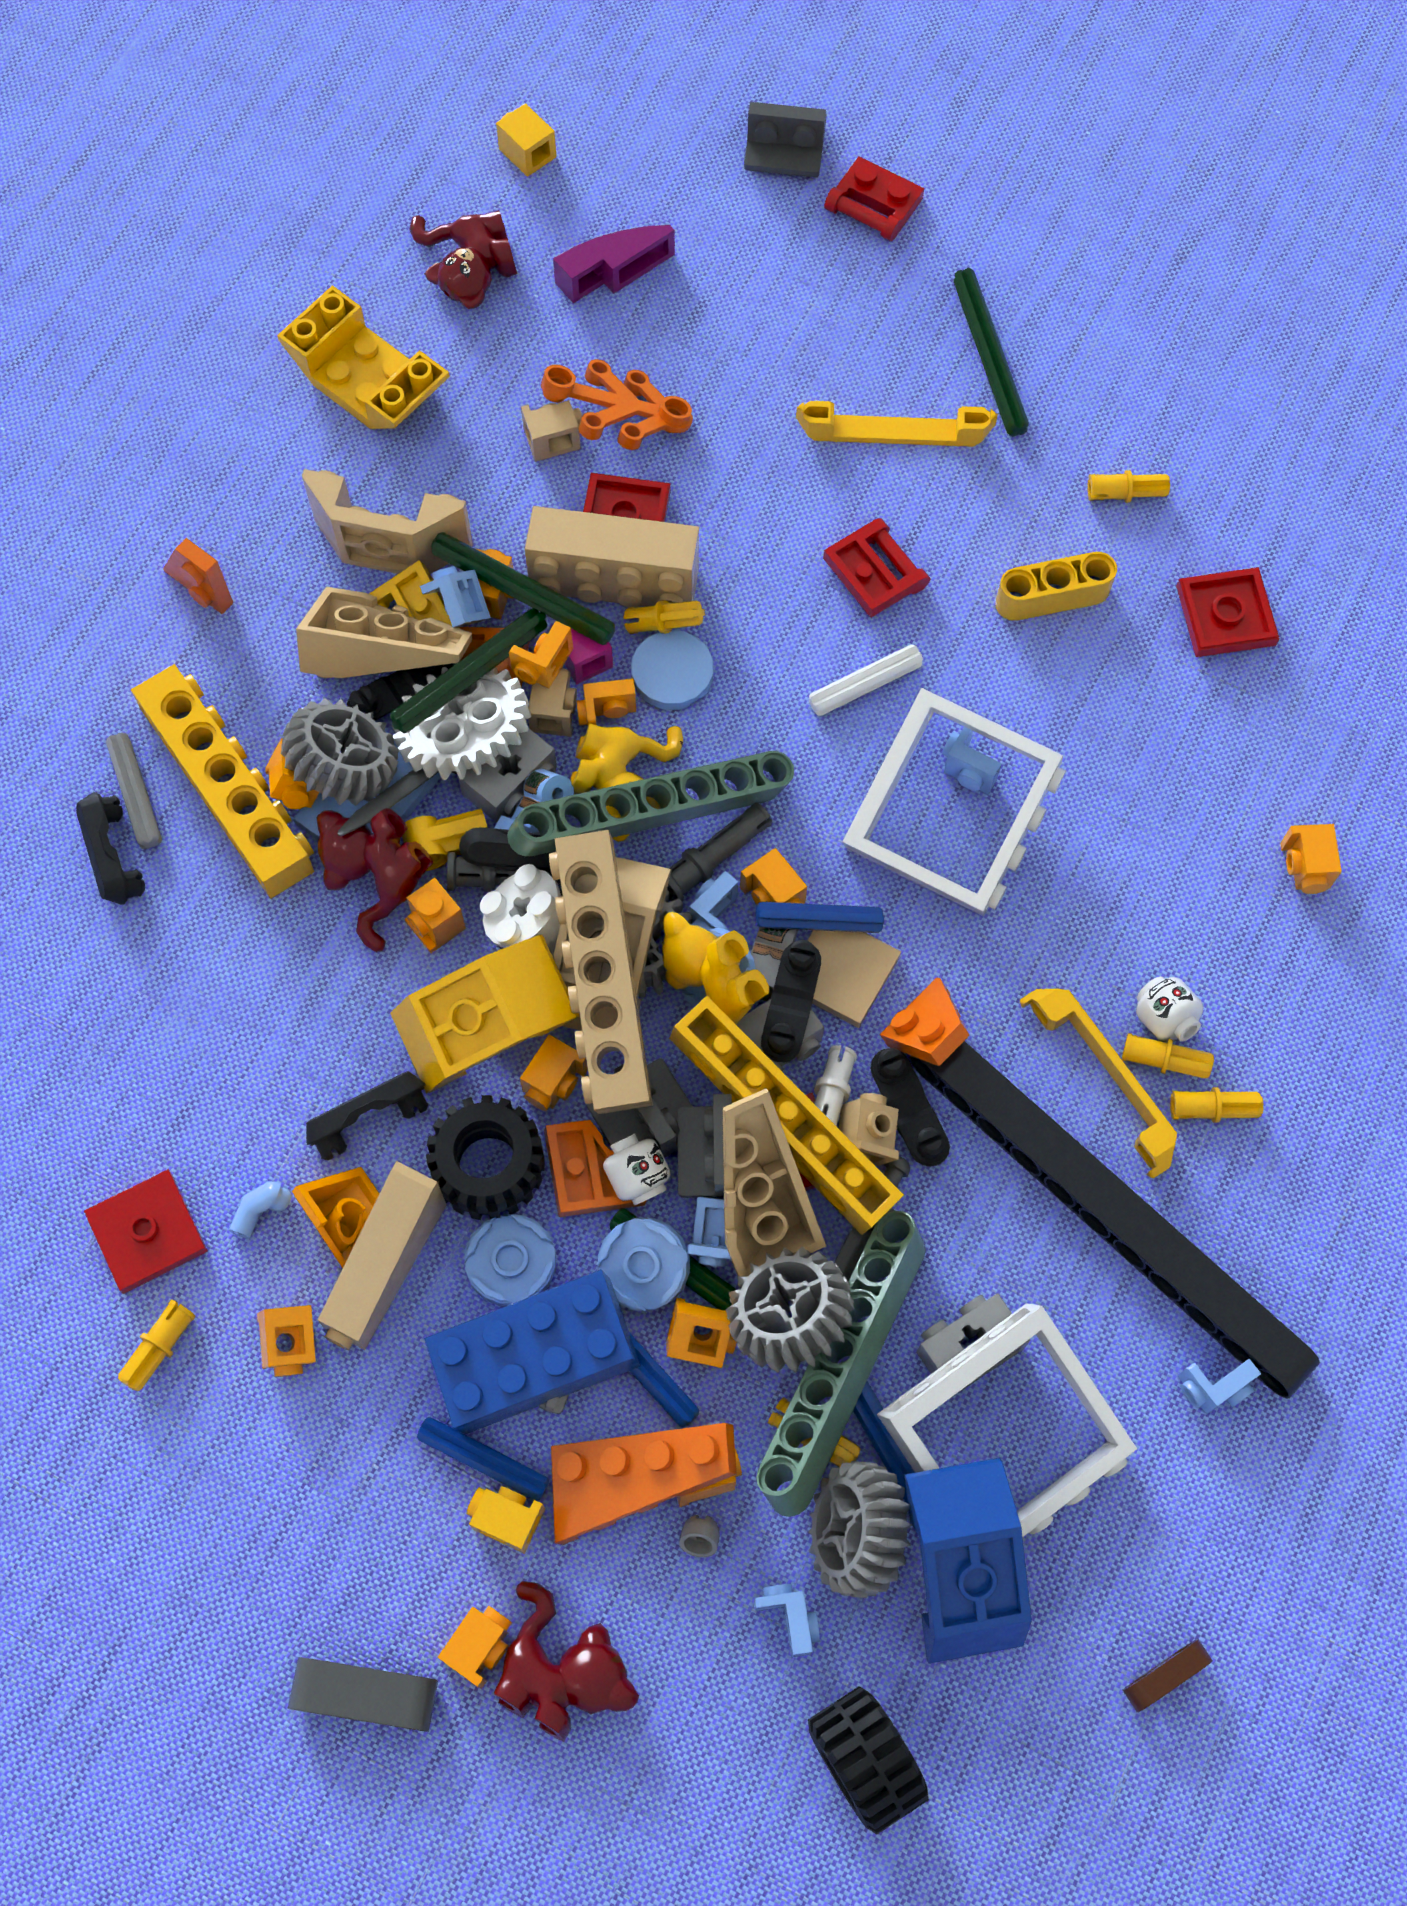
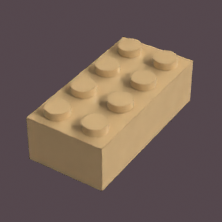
M533 506L525 544L528 577L563 596L579 598L589 603L606 601L619 603L628 608H636L639 606H653L660 600H666L669 603L694 601L699 571V526Z

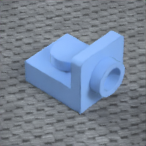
M456 566L447 567L433 572L434 580L420 586L422 594L441 592L444 607L453 628L479 623L491 618L475 570L458 572Z

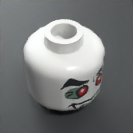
M1156 977L1148 982L1138 993L1137 1016L1159 1041L1167 1042L1168 1039L1173 1041L1179 1039L1181 1042H1184L1193 1037L1200 1029L1201 1023L1199 1020L1203 1013V1004L1181 979L1176 977Z
M633 1134L610 1145L614 1154L604 1161L603 1167L620 1200H632L635 1206L667 1190L664 1183L669 1180L671 1172L655 1140L647 1138L638 1141L636 1134Z

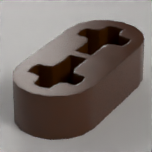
M1196 1639L1137 1678L1122 1691L1136 1712H1140L1194 1676L1213 1660L1199 1639Z

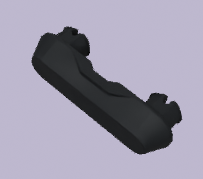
M457 663L396 671L389 676L381 677L366 686L360 687L357 691L354 690L350 694L347 706L354 707L358 704L359 711L365 714L373 712V720L376 721L402 705L403 696H414L416 694L413 688L414 684L424 687L429 684L426 675L431 674L438 678L442 675L443 667L450 669Z
M93 792L76 805L79 825L101 898L124 905L130 897H141L145 891V882L142 880V873L137 869L126 872L122 870L117 851L110 845L108 839V823L119 822L123 816L122 806H119L120 800L115 795L101 797L98 792Z
M482 827L472 828L461 837L459 844L460 853L464 860L470 864L515 872L523 865L532 864L539 870L551 872L549 853L526 857L517 854L508 843L507 834L509 830ZM539 832L528 833L533 837H540Z
M798 940L791 943L785 948L781 957L761 1037L763 1053L775 1062L785 1063L793 1060L799 1054L821 968L820 952L807 940Z
M895 1048L881 1050L872 1059L870 1069L880 1094L887 1098L886 1105L899 1109L897 1131L916 1162L929 1167L941 1164L949 1154L950 1144L935 1111L925 1096L923 1087L909 1059L904 1053Z
M406 1071L332 1108L306 1123L307 1145H316L321 1159L330 1160L334 1158L331 1152L333 1148L337 1150L339 1155L346 1151L347 1145L340 1132L355 1123L361 1114L371 1109L381 1110L397 1103L403 1114L402 1117L407 1119L415 1117L414 1107H417L420 1113L427 1110L429 1103L426 1102L421 1092L426 1084L411 1072Z

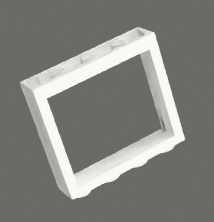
M921 688L842 842L845 848L984 916L988 907L995 910L1002 899L1007 886L1000 883L1008 868L1016 871L1027 849L1020 845L1027 831L1030 830L1035 833L1047 810L1040 806L1046 793L1049 791L1055 794L1060 786L1061 780L1066 773V770L1060 768L1063 755ZM934 712L1043 764L978 893L964 888L869 841Z
M1028 1303L877 1414L915 1473L939 1469V1466L912 1426L1034 1335H1037L1107 1442L1017 1510L1022 1528V1537L1028 1533L1036 1534L1048 1527L1054 1519L1052 1515L1064 1505H1074L1083 1500L1091 1491L1090 1485L1102 1476L1109 1477L1119 1472L1126 1466L1128 1462L1126 1458L1137 1450V1447L1043 1306Z

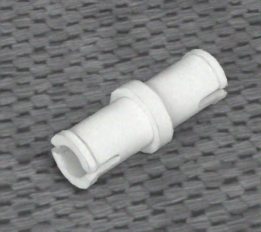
M841 1045L830 1047L823 1076L817 1079L814 1092L817 1095L815 1105L836 1127L842 1104L848 1101L851 1088L848 1083L853 1065L857 1059L855 1051L845 1047L844 1055L840 1062Z

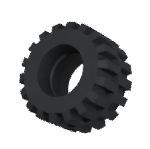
M482 1095L481 1103L474 1104L472 1097L463 1099V1108L457 1110L452 1105L445 1110L448 1118L445 1121L438 1118L433 1125L435 1135H429L427 1147L429 1154H426L430 1175L433 1180L438 1182L445 1202H450L453 1210L461 1215L464 1211H467L472 1219L481 1220L482 1214H489L490 1219L494 1217L500 1218L499 1212L508 1210L509 1214H514L519 1211L517 1204L523 1201L527 1205L533 1198V1188L539 1189L542 1182L541 1171L545 1170V1160L538 1129L533 1119L528 1120L524 1109L520 1106L516 1109L512 1108L510 1100L501 1097L497 1104L493 1103L492 1095ZM494 1138L507 1143L512 1148L513 1156L509 1165L501 1173L493 1177L475 1178L464 1173L460 1168V1160L464 1151L478 1140Z
M858 1686L808 1719L809 1733L818 1752L848 1803L867 1829L875 1834H879L929 1800L927 1784L916 1761L892 1721L871 1693Z

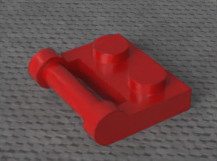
M858 156L839 184L828 193L824 208L834 214L839 211L880 231L881 237L892 242L922 201L925 188Z
M882 518L873 520L824 550L823 554L825 562L870 618L909 594H916L922 591L931 580L923 568L918 569L889 534L890 528ZM870 543L877 544L903 578L900 580L896 579L871 548Z

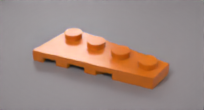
M719 1423L551 1446L555 1544L565 1545L577 1540L578 1536L585 1533L604 1529L616 1524L617 1520L637 1512L643 1513L658 1507V1504L676 1496H685L736 1475L733 1425Z

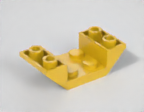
M333 285L277 335L279 342L312 385L370 429H395L450 377L446 369L419 350L409 359L367 328L361 306Z
M538 935L495 951L408 995L390 1012L420 1080L426 1084L424 1086L426 1094L466 1075L465 1070L528 1038L543 1036L580 1017L579 1013L573 1014L571 1011L568 989L543 935Z

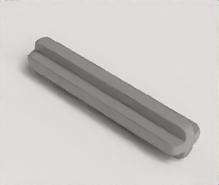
M126 733L109 736L106 739V745L137 843H139L142 849L158 846L162 842V837L131 741Z

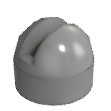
M694 1515L687 1519L681 1531L679 1541L681 1549L696 1557L714 1555L720 1538L717 1523L710 1516L701 1519L698 1515Z

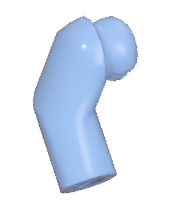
M268 1181L245 1194L229 1227V1231L242 1238L250 1239L262 1212L270 1207L275 1211H284L288 1207L292 1197L290 1190L281 1187L279 1182Z

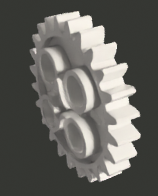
M443 667L442 674L449 669L447 667ZM495 667L409 733L403 734L393 728L395 732L393 739L405 763L410 762L415 772L423 768L428 778L439 771L442 780H447L451 772L456 771L461 780L464 779L467 769L471 768L477 775H480L482 764L487 763L495 768L497 767L495 759L497 755L511 756L508 748L509 744L521 745L522 741L519 733L529 730L526 719L531 718L528 708L529 701L518 678L512 679L507 669L498 673ZM431 674L426 675L429 684L437 679ZM414 684L413 688L415 693H418L420 690H422L424 686ZM403 696V703L410 699L412 696Z

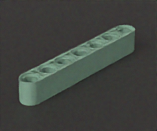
M768 751L531 804L524 807L510 826L507 834L508 843L519 855L525 857L536 856L556 851L554 838L609 830L613 838L750 806L756 802H767L774 799L793 779L794 765L784 753ZM763 771L769 772L775 782L767 779ZM725 779L733 782L737 791L730 789L725 783ZM686 788L695 791L699 800L691 798L686 792ZM646 797L654 798L660 805V809L649 805ZM606 806H612L617 809L621 818L611 816ZM565 815H571L578 819L581 828L571 826L565 819ZM523 824H530L536 827L540 837L529 835L525 831Z
M904 1211L888 1212L876 1223L848 1281L851 1286L850 1295L854 1300L855 1308L849 1312L852 1317V1326L841 1329L844 1334V1342H832L829 1345L831 1357L821 1352L815 1356V1367L808 1364L758 1468L756 1476L757 1485L774 1511L781 1516L791 1517L798 1515L810 1504L924 1259L926 1252L924 1241L914 1219ZM905 1238L901 1242L895 1243L899 1239ZM888 1276L883 1281L876 1282L880 1278ZM869 1316L866 1320L857 1323L862 1317ZM850 1356L848 1360L838 1364L840 1359ZM831 1397L825 1404L818 1405L822 1399ZM812 1438L807 1445L797 1448L802 1441ZM792 1481L786 1489L777 1491L781 1484Z

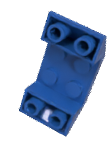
M1000 1458L905 1474L907 1501L910 1504L909 1518L919 1535L928 1613L921 1614L927 1662L931 1664L1024 1646L1032 1622L1022 1528L1003 1461Z

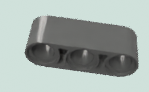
M298 1657L287 1709L429 1732L438 1680Z

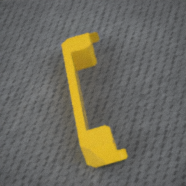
M809 401L805 405L803 402L796 409V419L807 436L814 441L974 447L984 440L996 425L998 416L992 409L989 412L984 407L967 406L958 408L956 419L834 415V403L830 401Z
M1058 988L1035 989L1021 998L1020 1004L1022 1008L1030 1004L1034 1014L1046 1030L1053 1031L1067 1021L1071 1022L1149 1126V1128L1139 1134L1134 1148L1146 1164L1152 1168L1146 1175L1150 1178H1155L1169 1169L1177 1132L1070 990Z

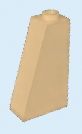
M398 1161L395 1162L318 1318L319 1323L327 1330L324 1336L327 1340L345 1350H349L352 1344L363 1350L366 1349L447 1206L437 1181Z

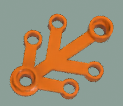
M599 359L591 360L585 372V379L594 386H604L608 391L575 383L576 377L574 373L562 365H550L544 371L541 389L544 397L549 401L560 403L566 398L571 397L609 407L596 413L587 412L583 414L578 430L586 439L597 440L601 437L605 427L635 415L643 416L647 419L636 424L624 423L617 438L618 443L628 450L638 449L644 437L661 430L668 433H683L691 427L693 416L690 404L678 396L664 397L649 382L647 374L640 370L628 371L624 383H622L611 372V367L608 363ZM643 396L648 402L639 400L637 397Z

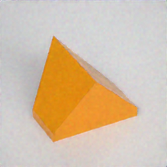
M362 1167L301 1184L292 1190L297 1201L342 1268L380 1194Z

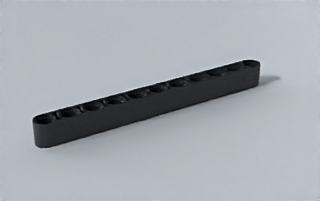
M965 1041L940 1066L913 1056L909 1057L912 1066L926 1081L1240 1363L1250 1359L1261 1373L1257 1378L1273 1392L1283 1398H1290L1320 1363L1319 1358L1308 1345Z

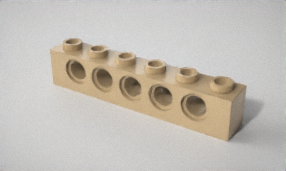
M609 830L554 838L556 852L549 853V863L553 880L560 879L563 896L555 897L559 924L567 923L569 941L562 942V953L566 969L573 968L576 985L568 986V994L572 1013H580L582 1030L575 1031V1043L579 1059L586 1058L589 1076L581 1077L585 1104L593 1103V1108L598 1114L653 1106L613 838ZM592 874L598 878L597 885L591 892L582 894L575 891V883L580 876ZM591 918L603 920L604 929L599 936L586 938L581 935V928L585 921ZM598 962L609 964L611 966V973L607 980L602 983H592L588 980V970L593 964ZM607 1006L615 1008L618 1012V1017L613 1026L606 1029L595 1026L594 1016L599 1009ZM612 1051L622 1053L624 1055L622 1069L615 1074L603 1073L600 1065L604 1055Z

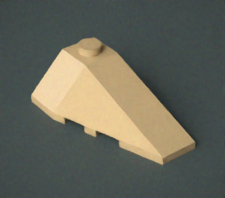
M326 587L296 628L300 672L316 674L322 678H347L458 663L472 642V633L457 627L453 628L452 625L433 618L417 620L409 617L408 609L396 605L391 610L378 605L377 597L373 595Z
M765 1088L723 1107L725 1245L737 1276L749 1277L751 1274L750 1263L761 1266L766 1262V1253L774 1258H778L784 1247L790 1250L793 1255L801 1247H804L810 1253L826 1247L769 1091Z

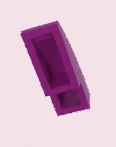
M671 225L644 226L617 231L574 246L553 258L555 284L573 303L603 284L614 294L675 255V230Z

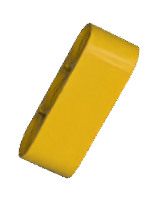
M1090 552L1007 570L1001 578L995 601L996 610L1003 618L1013 621L1100 604L1109 596L1117 573V564L1106 553ZM1089 576H1095L1101 580L1097 581L1090 578ZM1049 584H1056L1062 588L1057 589L1050 586ZM1009 592H1017L1023 596L1017 597L1010 594Z

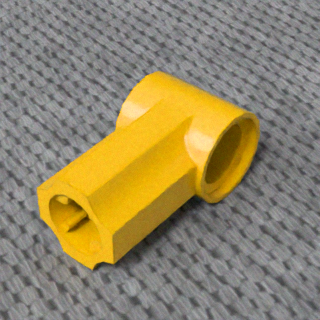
M482 808L439 820L433 816H419L405 822L408 830L402 836L404 843L417 842L427 851L433 860V864L426 871H431L443 866L447 862L448 852H455L456 855H461L459 844L461 837L466 831L472 828L488 827Z

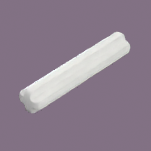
M906 646L812 692L809 695L810 706L817 716H822L920 668L923 661L922 654L917 646Z

